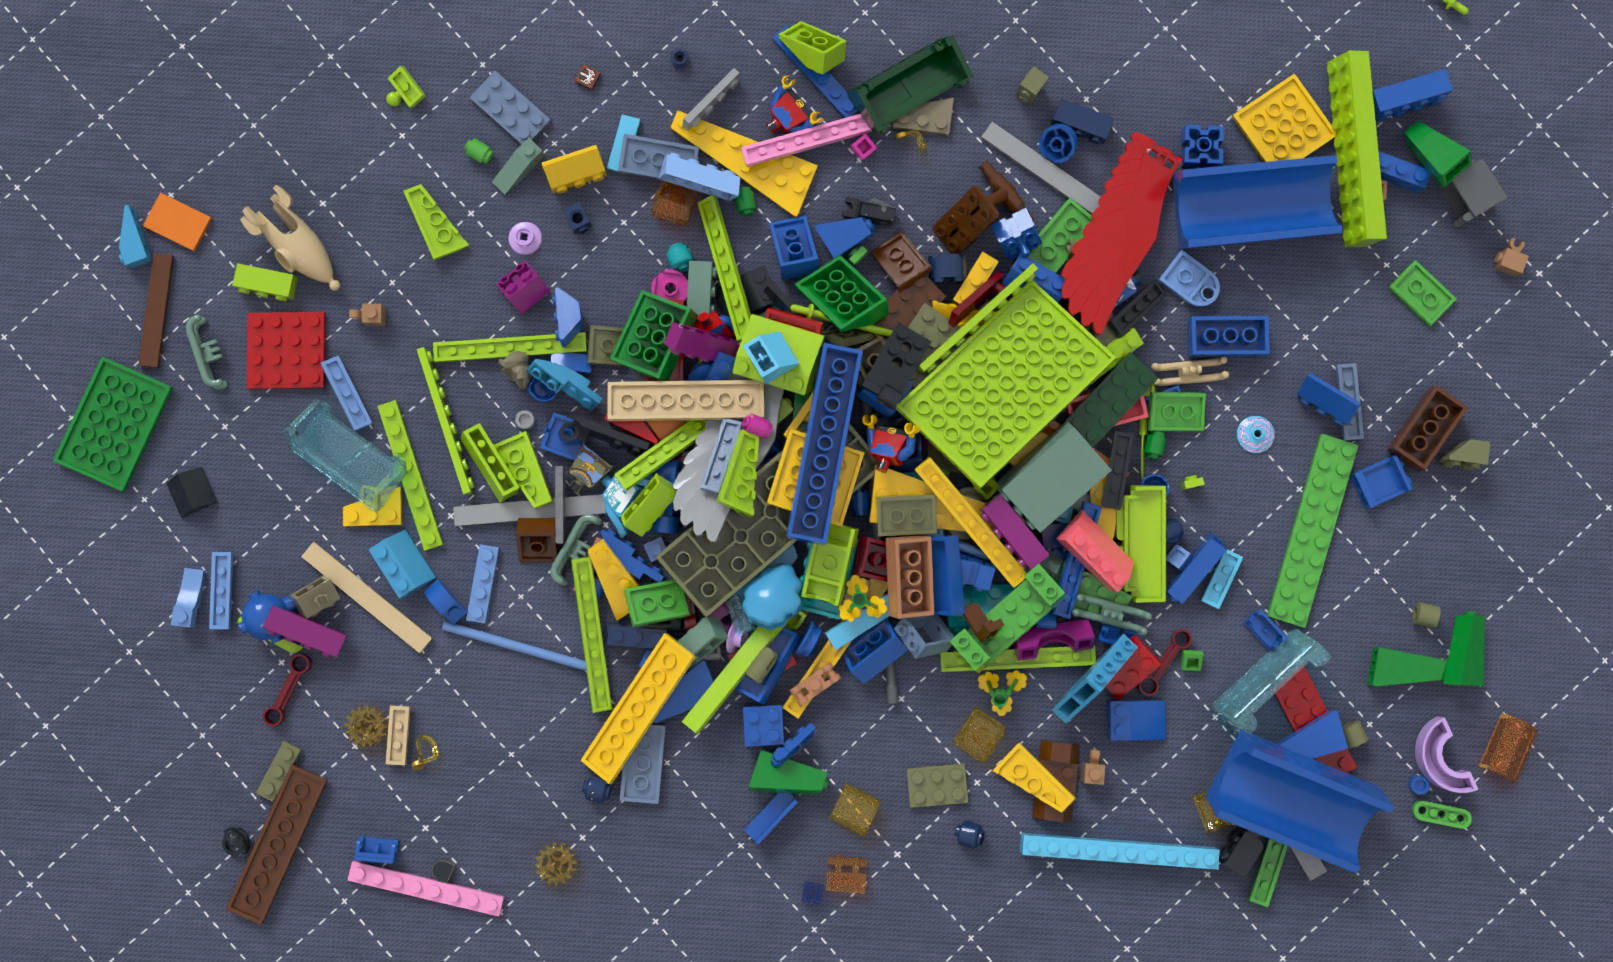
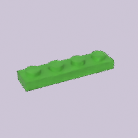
M1270 838L1267 839L1249 894V901L1265 907L1269 906L1287 851V845Z

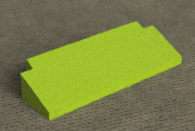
M1130 485V495H1123L1121 510H1116V537L1118 540H1122V546L1119 547L1134 561L1131 577L1121 589L1124 592L1130 591V595L1133 596L1131 601L1135 603L1166 602V486Z

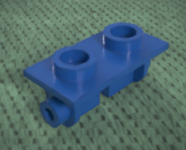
M1102 624V627L1099 629L1098 641L1113 645L1123 634L1129 639L1135 634L1140 638V634L1126 629L1119 633V627Z

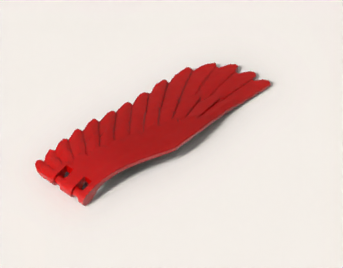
M1133 133L1130 136L1133 141L1124 147L1126 152L1119 157L1118 163L1120 164L1111 171L1113 177L1103 187L1106 192L1099 198V206L1091 215L1093 220L1082 230L1084 237L1074 244L1071 250V254L1074 256L1066 263L1061 273V277L1065 278L1061 289L1062 299L1069 300V314L1073 316L1078 312L1081 313L1082 326L1087 327L1090 323H1093V329L1097 335L1103 333L1120 294L1157 238L1164 196L1174 172L1183 160L1182 157H1176L1172 154L1171 150L1164 146L1160 147L1155 144L1156 141L1141 133ZM1151 150L1157 153L1154 158L1148 155ZM1167 160L1173 163L1170 168L1164 166Z

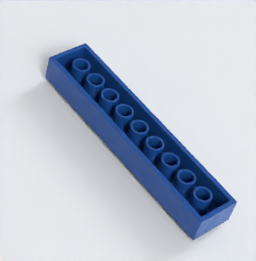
M824 343L822 346L786 538L823 546L827 543L862 350Z

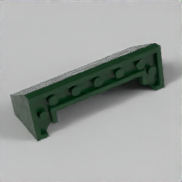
M954 35L939 38L846 93L871 131L881 134L889 130V125L896 119L953 86L958 85L959 88L969 83L968 79L974 76Z

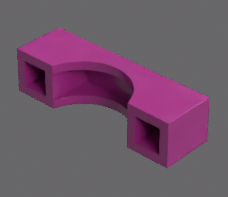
M1089 619L1056 623L1057 627L1055 629L1031 628L1013 643L1017 660L1037 658L1041 647L1054 642L1065 644L1074 652L1093 649L1095 636Z

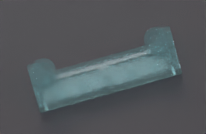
M316 398L285 428L288 448L377 513L407 473L405 460L400 456L389 457L335 418L330 411L331 407L324 401L321 402Z
M1293 628L1286 635L1288 639L1279 643L1275 650L1267 652L1210 707L1236 735L1241 730L1252 733L1257 727V720L1253 713L1309 661L1314 666H1323L1333 658L1319 642Z

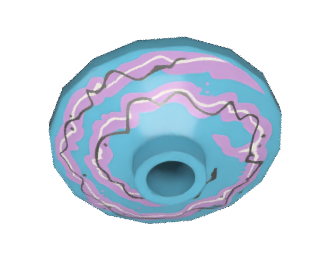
M1250 416L1244 419L1237 429L1239 445L1250 453H1261L1268 450L1275 439V431L1272 424L1261 416ZM1256 430L1260 432V437L1254 435Z

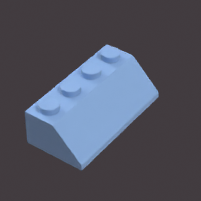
M675 153L667 154L664 157L659 180L704 194L715 195L717 198L730 202L739 195L740 177L735 176V172L729 170L719 171L716 166L709 164L706 166L700 165V162L694 159L684 160Z

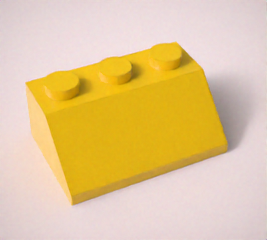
M597 145L542 162L553 193L557 192V194L565 193L568 191V188L574 186L575 188L583 187L586 185V182L592 180L593 182L601 181L604 179V176H607Z

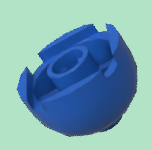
M1054 124L1048 127L1039 139V149L1042 155L1054 163H1063L1069 160L1078 147V137L1075 131L1065 124Z

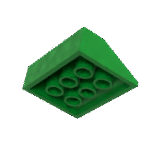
M841 255L795 284V287L841 332L875 324L889 314L888 300Z
M641 290L610 360L655 381H669L680 355L669 351L670 347L664 344L673 322L693 327L698 315L689 307Z

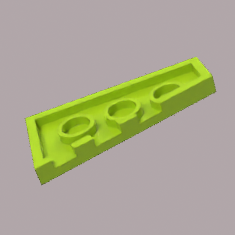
M422 184L403 191L434 261L469 247V244L462 238L455 226L451 224L444 212L440 210Z
M742 429L738 433L716 502L752 517L754 516L753 501L756 494L754 487L755 480L757 479L756 462L758 461L759 436Z
M527 431L494 444L515 481L535 509L554 502Z

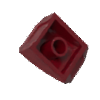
M862 536L858 541L853 574L888 582L886 541Z

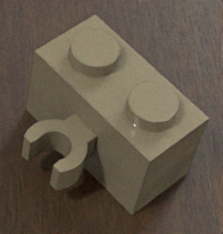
M324 575L290 595L300 615L306 619L317 616L319 611L332 607L337 600L341 599L331 579Z

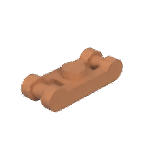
M831 662L789 690L797 698V703L800 707L841 679L839 673L836 674L832 667L834 666ZM825 672L830 678L827 681L821 676ZM804 687H805V688L808 690V692H809V693H808L807 695H805V696H804L803 693L801 692V689L804 688Z

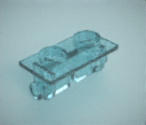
M735 593L725 601V604L739 636L756 630V627L749 622L742 607V603L745 600L743 594L738 595V593Z

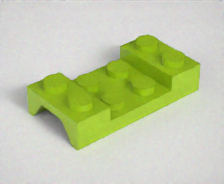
M830 524L826 545H812L801 597L827 601L835 606L842 605L851 554L856 545L859 529L845 525L838 527Z

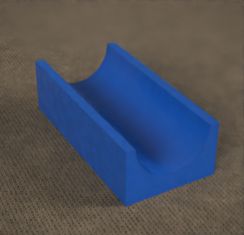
M1337 155L1186 169L1174 173L1173 183L1179 250L1330 236L1342 233V225H1339L1334 217L1330 197L1331 174L1334 165L1337 163Z
M1243 730L1239 732L1205 796L1218 818L1354 873H1358L1361 868L1358 862V845L1366 824L1377 812L1385 810L1391 813L1395 807L1379 786Z

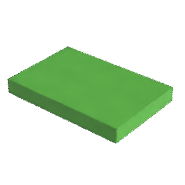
M1416 260L1388 287L1429 327L1457 300Z
M1150 392L1148 430L1204 431L1206 393Z
M674 580L626 588L624 590L632 627L690 616L685 592Z

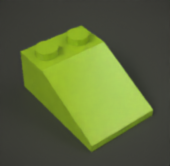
M800 21L779 33L780 40L807 68L814 70L818 74H824L845 61L847 40Z

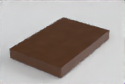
M902 231L870 252L900 291L932 271L930 264Z

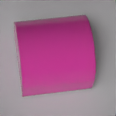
M866 133L850 146L854 154L861 161L877 149Z

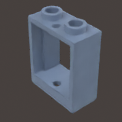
M939 615L902 618L894 628L915 659L947 652L952 646L950 640L954 638ZM923 627L933 642L926 644L915 629Z

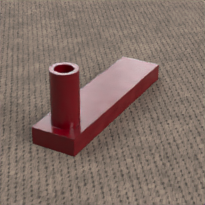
M997 271L952 310L948 324L954 328L993 293L998 295L1006 288L1001 283L1004 275ZM1012 294L1006 297L1007 301L1013 297Z

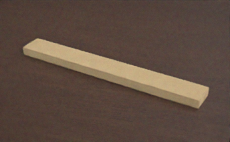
M313 542L301 556L418 653H421L433 639L316 542Z

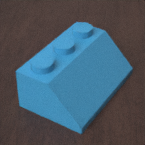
M406 530L392 535L368 549L400 599H405L436 579L433 571Z

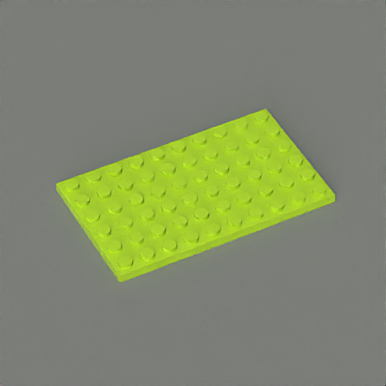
M1031 280L911 391L895 409L910 423L918 425L920 427L919 432L980 490L1115 361L1116 357L1037 283Z

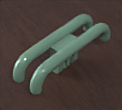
M199 314L194 315L186 323V333L201 378L209 387L218 390L225 389L228 383L222 379L215 380L209 363L223 358L222 354L214 355V353L221 351L219 346L211 347L217 345L218 340L215 339L202 344L198 330L200 326L206 324L207 320Z
M592 514L583 515L574 525L550 570L551 577L557 584L562 586L568 584V580L562 576V570L570 557L577 559L580 558V554L585 557L589 555L582 550L584 547L588 550L591 546L580 541L589 524L597 526L602 524V520Z
M1078 594L1076 596L1077 601L1101 606L1102 609L1100 614L1082 609H1074L1072 611L1073 616L1134 631L1141 635L1148 633V630L1143 626L1123 621V614L1121 612L1146 620L1152 618L1151 613L1086 594Z

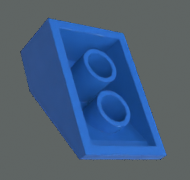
M806 216L769 223L782 281L807 276L819 269L818 256Z
M1107 700V739L1111 741L1166 739L1165 700Z

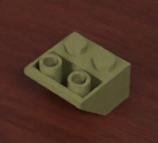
M1470 439L1457 443L1441 455L1436 463L1443 464L1442 467L1445 468L1461 466L1462 470L1466 471L1480 469L1481 466L1488 465L1490 442Z

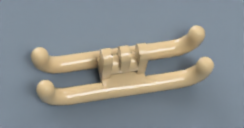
M1222 356L1213 359L1164 364L1153 363L1151 365L1153 371L1178 370L1179 377L1158 378L1153 385L1171 386L1227 379L1229 377L1227 371L1199 375L1202 373V367L1225 364L1227 357Z

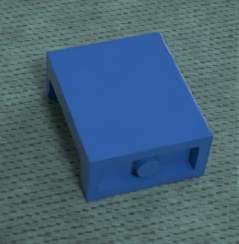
M1397 455L1388 457L1350 474V478L1365 510L1412 490V481L1403 470L1404 464Z

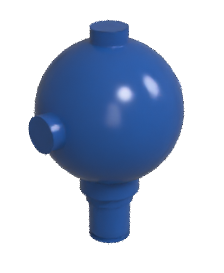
M260 590L249 594L250 600L242 611V622L238 624L242 634L249 633L252 637L259 640H271L272 644L283 639L281 634L271 635L266 632L268 629L263 628V625L272 605L296 613L297 608L292 598L286 596L281 599L273 594H261Z

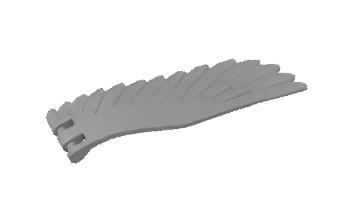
M731 373L727 380L753 379ZM765 383L764 419L769 420L773 428L768 438H759L756 469L775 441L785 390ZM708 420L706 422L705 428L707 429L696 438L695 443L697 447L687 454L683 461L685 467L678 474L673 484L674 490H677L673 501L674 510L681 511L680 521L683 526L687 527L693 522L694 533L697 537L706 531L707 538L711 543L717 541L731 509L716 502L717 494L701 491L700 489L723 420Z

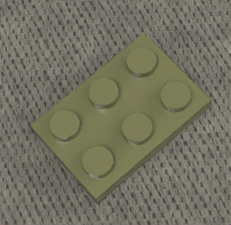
M935 494L876 496L878 536L937 533Z
M965 763L906 768L910 808L968 803Z

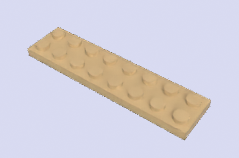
M757 380L608 382V421L723 420V418L744 420L745 416H749L751 413L764 418V383Z

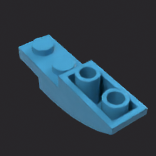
M535 359L526 370L534 378L544 383L550 390L558 393L562 389L568 396L574 398L591 412L602 400L599 395L587 387L590 383L588 379L565 366L546 360Z

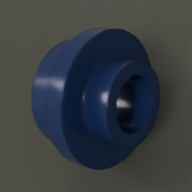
M678 49L671 54L670 59L674 67L684 68L688 65L689 55L685 50ZM683 57L684 59L682 62H678L677 58Z

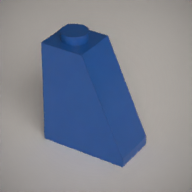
M863 217L815 226L816 231L834 259L840 255L842 257L876 234L873 230L875 226L872 221Z

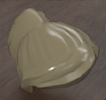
M516 351L508 354L504 360H498L499 365L504 367L502 372H505L511 381H515L520 389H526L529 386L532 376L526 371L529 367V356L526 352Z

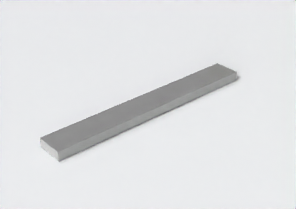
M991 122L981 136L982 140L1066 198L1074 200L1089 214L1092 215L1099 206L1098 200L1101 196L994 122Z
M602 494L565 497V517L606 514L605 500L602 498ZM553 498L554 502L535 509L529 501L453 507L455 526L513 522L518 521V518H555V498Z

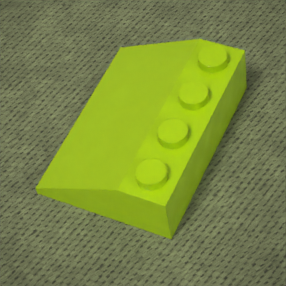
M751 314L736 354L732 373L765 383L743 345L760 335L781 332L800 365L768 384L802 395L811 392L825 336Z

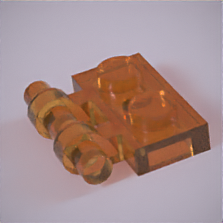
M838 855L836 857H828V865H835V871L827 870L826 891L865 894L866 873L858 872L859 867H867V860L859 859V857H853V859L842 858V856ZM841 866H853L852 872L841 871Z

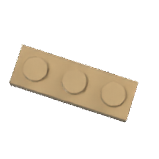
M390 706L386 764L407 765L411 706Z

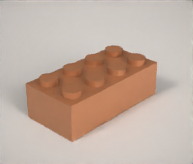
M913 535L886 538L889 616L901 619L934 615L931 537Z

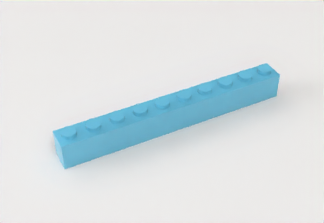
M1021 833L1020 853L1022 855L1219 870L1220 850L1215 847Z

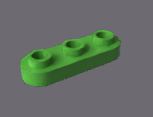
M1422 800L1415 802L1411 809L1413 816L1418 820L1461 829L1467 828L1472 821L1471 814L1465 809ZM1423 807L1424 811L1420 814L1419 808ZM1442 811L1443 815L1439 818L1438 812ZM1461 815L1462 820L1458 822L1457 816Z

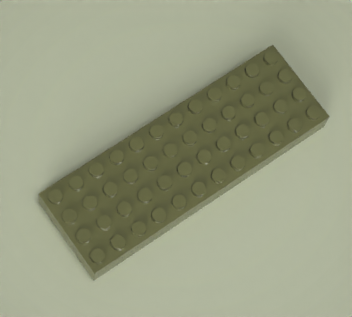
M849 423L845 446L865 452L852 492L854 493L874 476L875 465L878 464V461L873 458L869 452L868 445ZM783 450L757 471L754 487L756 494L753 501L754 516L750 517L730 509L716 542L711 543L709 541L706 531L697 537L694 533V525H692L655 556L705 617L710 615L797 541L786 538L791 511L766 504Z

